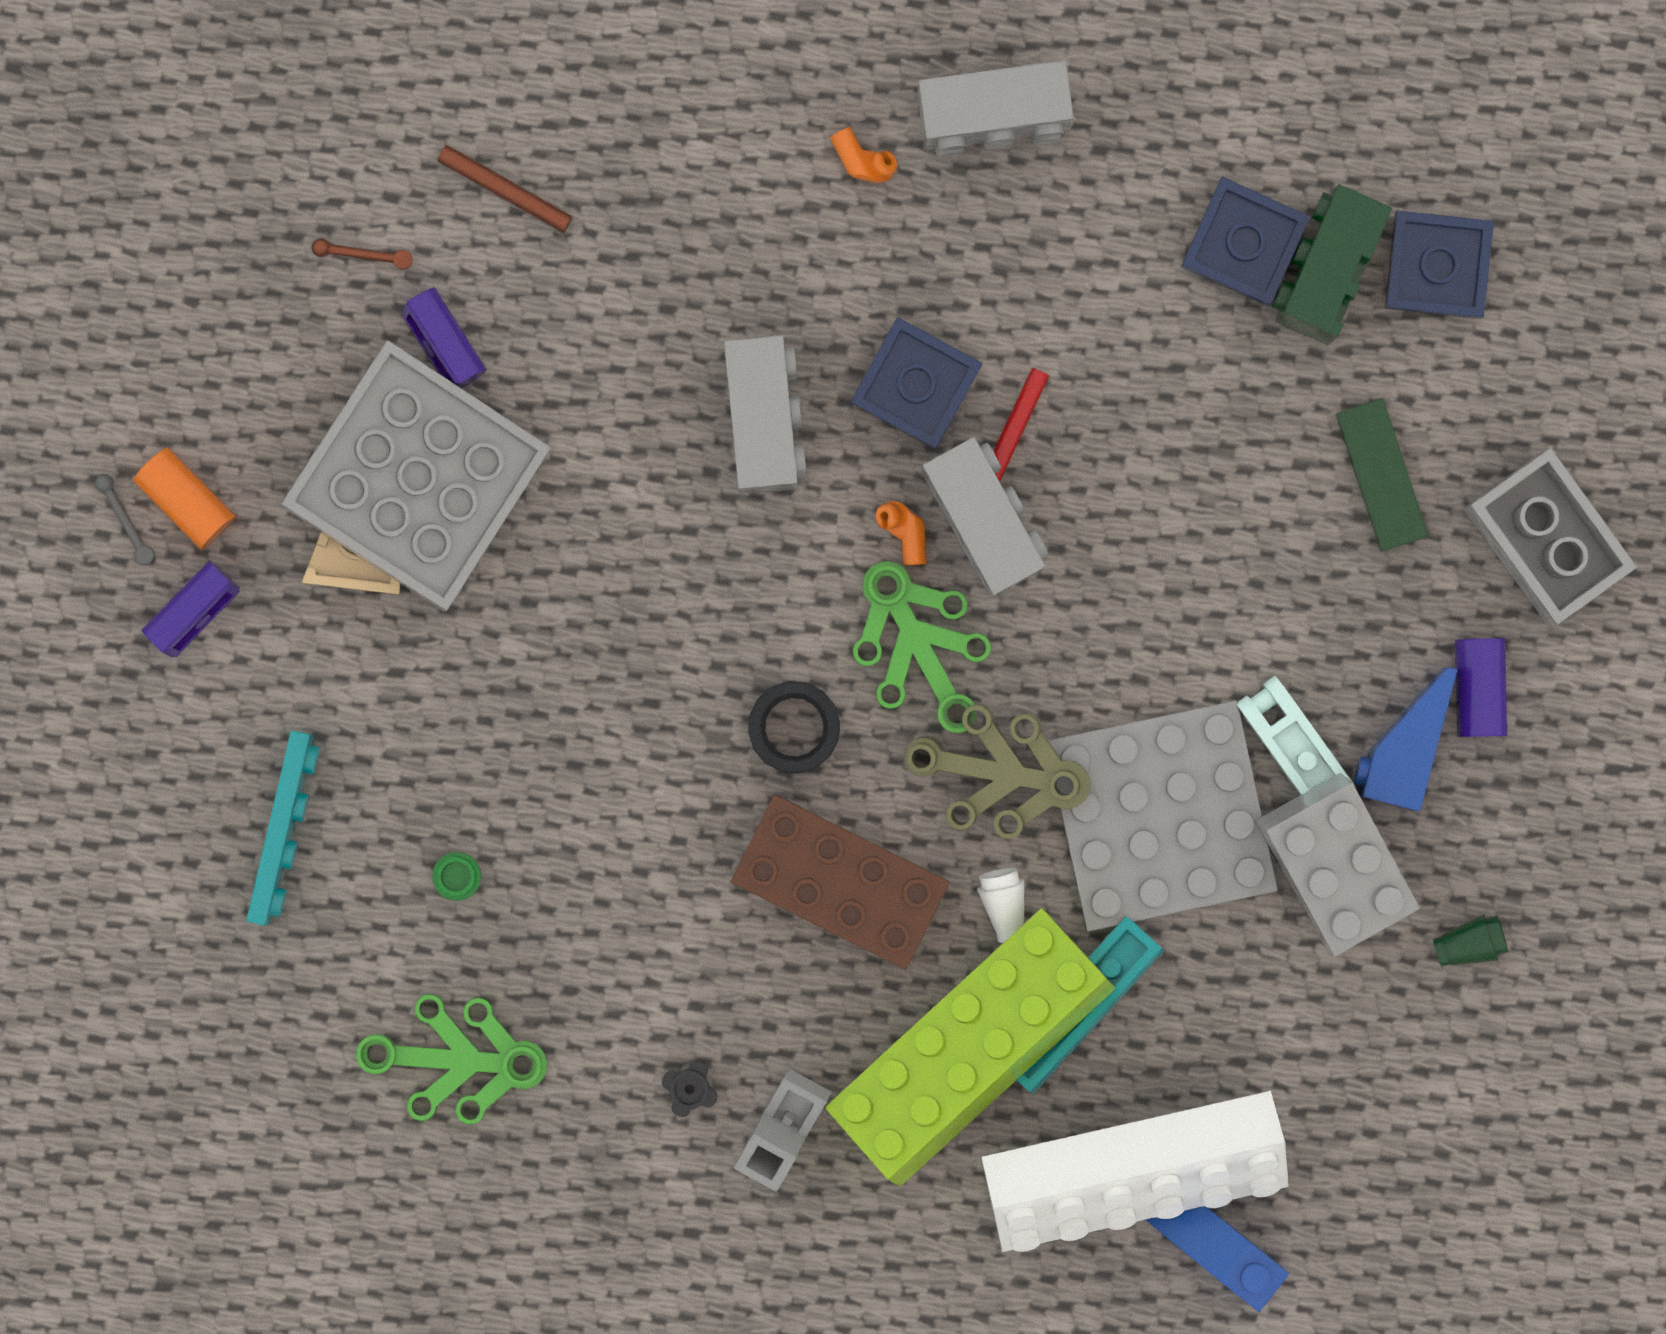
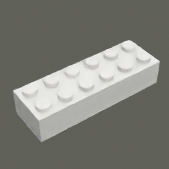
M1271 1091L981 1157L1002 1252L1010 1250L1026 1252L1035 1249L1040 1243L1058 1239L1074 1241L1083 1238L1088 1232L1106 1228L1122 1230L1131 1227L1137 1221L1154 1217L1170 1219L1179 1216L1185 1210L1202 1206L1218 1208L1227 1205L1233 1199L1250 1195L1267 1197L1275 1194L1281 1188L1289 1187L1285 1140Z

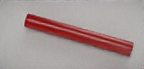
M1031 368L993 450L1001 466L999 472L995 473L999 482L1049 378L1048 374L1035 368Z

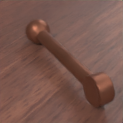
M324 238L316 239L311 246L313 254L318 257L334 254L394 263L401 270L409 268L413 262L411 253L406 250H399L395 254L333 245Z

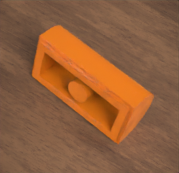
M168 447L152 457L133 479V482L201 551H204L237 518Z

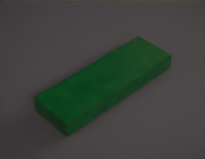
M1381 398L1336 413L1335 416L1380 552L1428 537V532L1384 399Z

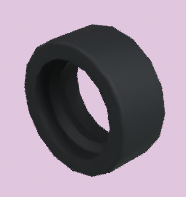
M788 681L772 686L757 699L750 712L748 734L754 751L765 764L781 772L802 773L817 768L831 756L839 741L840 719L835 704L824 691L806 682ZM791 698L803 699L813 704L823 721V734L818 745L809 753L800 756H788L777 751L768 741L765 731L766 719L771 709L779 702Z

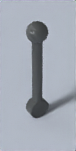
M108 474L99 475L95 479V487L99 492L105 494L136 549L135 560L141 565L150 564L155 557L154 550L149 546H145L113 490V478Z

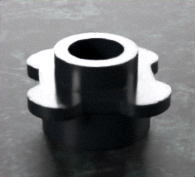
M694 1061L688 1069L680 1072L671 1070L663 1076L662 1086L670 1092L671 1099L673 1100L671 1109L675 1115L686 1117L693 1109L700 1106L709 1108L716 1103L717 1092L715 1089L710 1088L706 1077L708 1068L704 1063ZM688 1084L694 1086V1092L691 1094L685 1091V1087Z

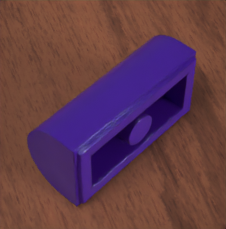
M435 287L418 294L406 302L401 316L438 374L462 389L487 371Z
M209 560L141 631L162 653L172 658L177 657L240 592V587L215 563Z
M1505 638L1455 640L1457 737L1508 736Z

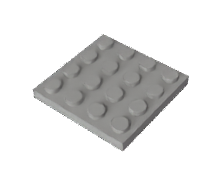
M387 340L284 497L280 506L445 612L456 598L551 447Z
M1237 700L1048 740L1061 760H1072L1081 764L1087 770L1091 780L1090 793L1082 804L1072 809L1060 808L1087 932L1116 926L1125 916L1135 922L1278 891L1268 843L1255 821L1261 818L1262 814L1240 712L1236 705L1238 704ZM1062 776L1057 781V787L1062 793L1069 794L1073 791L1074 784L1070 778Z

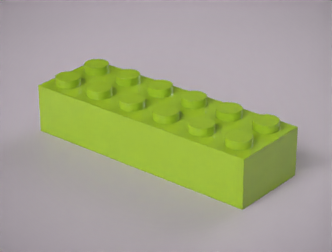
M1041 908L835 1097L825 1109L886 1179L901 1187L1108 997L1116 987L1054 919Z

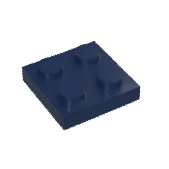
M1221 177L1181 268L1269 307L1311 216Z
M1397 210L1394 215L1385 309L1472 319L1484 318L1494 221Z
M897 317L850 404L936 450L983 363Z

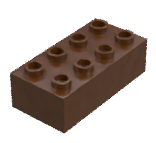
M774 794L730 883L906 970L950 882Z

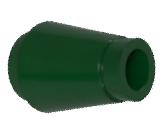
M1485 914L1443 934L1441 937L1433 939L1441 967L1450 964L1459 965L1498 961L1499 955L1509 953L1498 915L1486 918Z

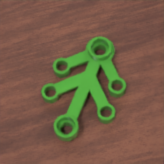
M884 561L873 565L866 572L863 579V592L866 599L871 603L862 638L853 647L854 659L862 666L875 665L882 656L879 640L889 611L900 629L885 681L877 689V701L882 707L887 709L896 708L903 703L905 699L903 685L912 655H914L940 703L937 710L940 725L952 733L967 731L962 722H951L948 719L947 711L954 704H959L966 710L974 705V703L967 696L956 693L931 645L961 653L968 661L977 663L989 656L991 651L990 642L986 636L980 633L966 635L918 621L907 603L910 602L939 609L940 614L944 618L956 620L961 618L967 610L965 596L955 590L941 592L911 583L907 571L897 563ZM888 576L895 580L896 590L891 595H883L879 592L877 583L882 577ZM956 596L961 600L962 609L958 614L952 615L944 610L943 602L947 597ZM978 638L984 642L985 652L982 656L973 657L967 652V643L971 639ZM865 642L874 644L877 649V655L871 661H864L858 655L859 646ZM894 685L899 689L900 698L896 703L888 704L882 699L881 691L885 686ZM974 710L970 715V721L972 724H974L976 720V710Z
M426 994L420 997L415 1004V1014L420 1021L430 1024L450 1049L394 1045L389 1037L382 1034H373L363 1039L356 1050V1059L359 1066L370 1074H381L390 1069L392 1065L450 1069L425 1091H418L409 1098L407 1102L408 1113L413 1119L418 1121L430 1119L435 1114L437 1105L477 1071L498 1074L475 1096L473 1094H470L471 1096L466 1095L458 1101L456 1115L462 1123L468 1125L478 1123L484 1117L486 1109L511 1087L521 1090L530 1089L542 1081L547 1071V1058L544 1051L533 1042L526 1040L515 1041L493 1015L491 1003L481 997L473 998L467 1002L463 1010V1016L469 1025L481 1028L499 1053L479 1052L445 1012V1004L436 994ZM431 999L438 1004L439 1012L435 1017L428 1018L422 1014L421 1005L423 1001ZM480 1003L486 1007L488 1014L484 1021L477 1022L470 1017L469 1010L473 1004ZM380 1044L386 1049L387 1055L383 1062L377 1063L370 1059L369 1049L372 1045ZM518 1056H527L532 1061V1069L529 1073L521 1074L515 1070L514 1061ZM426 1097L430 1101L431 1110L428 1114L420 1115L415 1112L413 1103L416 1098ZM472 1100L479 1105L480 1112L476 1118L469 1119L463 1115L462 1105L466 1101Z

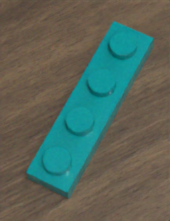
M290 731L246 922L267 926L271 924L273 916L280 918L282 915L287 889L279 888L284 869L292 870L298 848V842L291 840L295 821L303 822L309 802V794L302 793L306 774L314 775L320 755V747L313 745L315 738L313 734Z
M1127 916L1088 957L1116 989L1017 1079L1032 1095L1164 952L1153 939Z

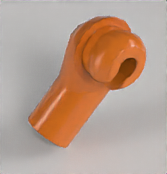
M847 127L830 137L838 156L851 177L873 183H882L891 179L896 172L898 162L894 154L886 150L879 153L862 149L851 127Z
M889 501L881 504L875 513L876 522L879 527L886 529L902 541L903 566L926 565L924 520L901 502Z

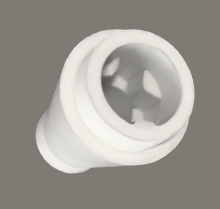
M1017 868L997 869L979 876L981 886L977 888V892L995 929L999 943H1004L1024 925V879L1019 878Z

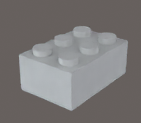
M1066 60L919 80L917 97L925 152L935 150L937 158L965 154V147L970 145L984 144L985 151L1009 149L1013 147L1015 139L1032 137L1034 145L1055 143L1062 140V134L1069 132L1074 119Z
M783 335L724 341L740 494L798 489L797 478L807 477L804 444L794 445L793 429L802 428L799 395L789 396L788 381L797 380L794 347H784Z
M973 437L923 464L921 473L991 599L1042 571L1046 567L1042 559L1048 555V551L1037 531L1033 529L1027 532L1018 516L1022 515L1025 510L1013 487L1010 485L1003 489L995 473L999 472L1001 466L990 445L985 443L979 446L977 440Z
M1551 448L1536 455L1463 508L1548 627L1560 624L1637 568Z
M1343 774L1335 775L1255 820L1321 942L1334 957L1420 909L1355 786Z

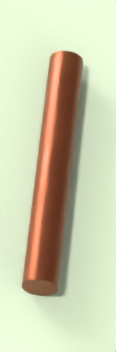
M445 145L437 161L562 233H565L573 219V216L449 145Z

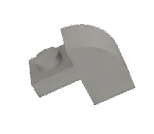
M788 1068L749 1136L733 1169L777 1192L796 1160L808 1133L827 1103L831 1091Z

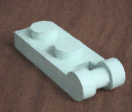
M1276 676L1263 683L1265 689L1251 699L1246 695L1237 702L1238 704L1236 705L1239 708V712L1254 730L1299 795L1306 793L1339 773L1351 781ZM1274 705H1277L1285 716L1270 726L1262 714Z

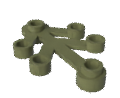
M974 704L967 708L963 713L962 723L969 733L978 734L995 760L945 751L941 742L930 736H922L913 740L904 752L905 765L916 776L927 777L939 770L992 781L968 799H959L948 807L946 812L947 821L951 827L957 830H965L972 826L980 813L1019 786L1040 790L1017 809H1004L995 817V832L1004 839H1013L1022 833L1025 824L1051 806L1061 809H1072L1079 806L1086 800L1091 789V780L1087 770L1075 761L1061 760L1042 733L1039 718L1032 713H1022L1016 716L1010 724V733L1017 742L1028 744L1043 770L1023 765L994 723L992 710L984 704ZM974 710H979L986 716L984 727L978 728L971 723L970 715ZM1026 719L1033 724L1034 732L1032 736L1025 737L1019 733L1018 723L1020 720ZM918 749H924L930 754L931 761L928 766H921L916 762L915 753ZM1066 776L1072 780L1074 788L1071 793L1065 794L1058 789L1057 781L1059 777ZM957 806H964L969 810L970 819L968 822L961 823L955 818L954 811ZM1011 815L1017 820L1018 827L1016 831L1008 832L1003 828V816Z

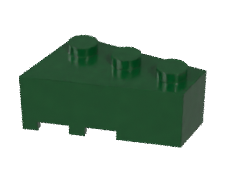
M1340 184L1333 190L1332 195L1323 192L1311 219L1319 222L1312 240L1303 236L1292 260L1293 264L1299 266L1292 284L1283 281L1273 302L1272 308L1280 311L1275 322L1327 346L1337 339L1344 325L1341 322L1351 300L1353 301L1360 287L1359 281L1367 263L1372 258L1392 207Z

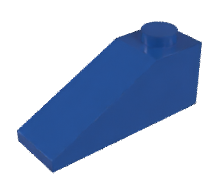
M1450 667L1441 668L1373 745L1368 758L1360 756L1353 779V784L1360 786L1358 793L1360 797L1420 812L1457 669Z
M1205 1206L1185 1210L1179 1216L1170 1219H1160L1158 1217L1145 1219L1258 1312L1262 1310L1289 1275V1272L1214 1211Z

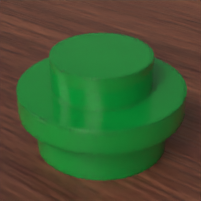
M452 852L441 857L435 864L432 873L433 884L437 892L444 898L453 901H460L471 897L478 890L482 877L477 861L470 855L462 852Z

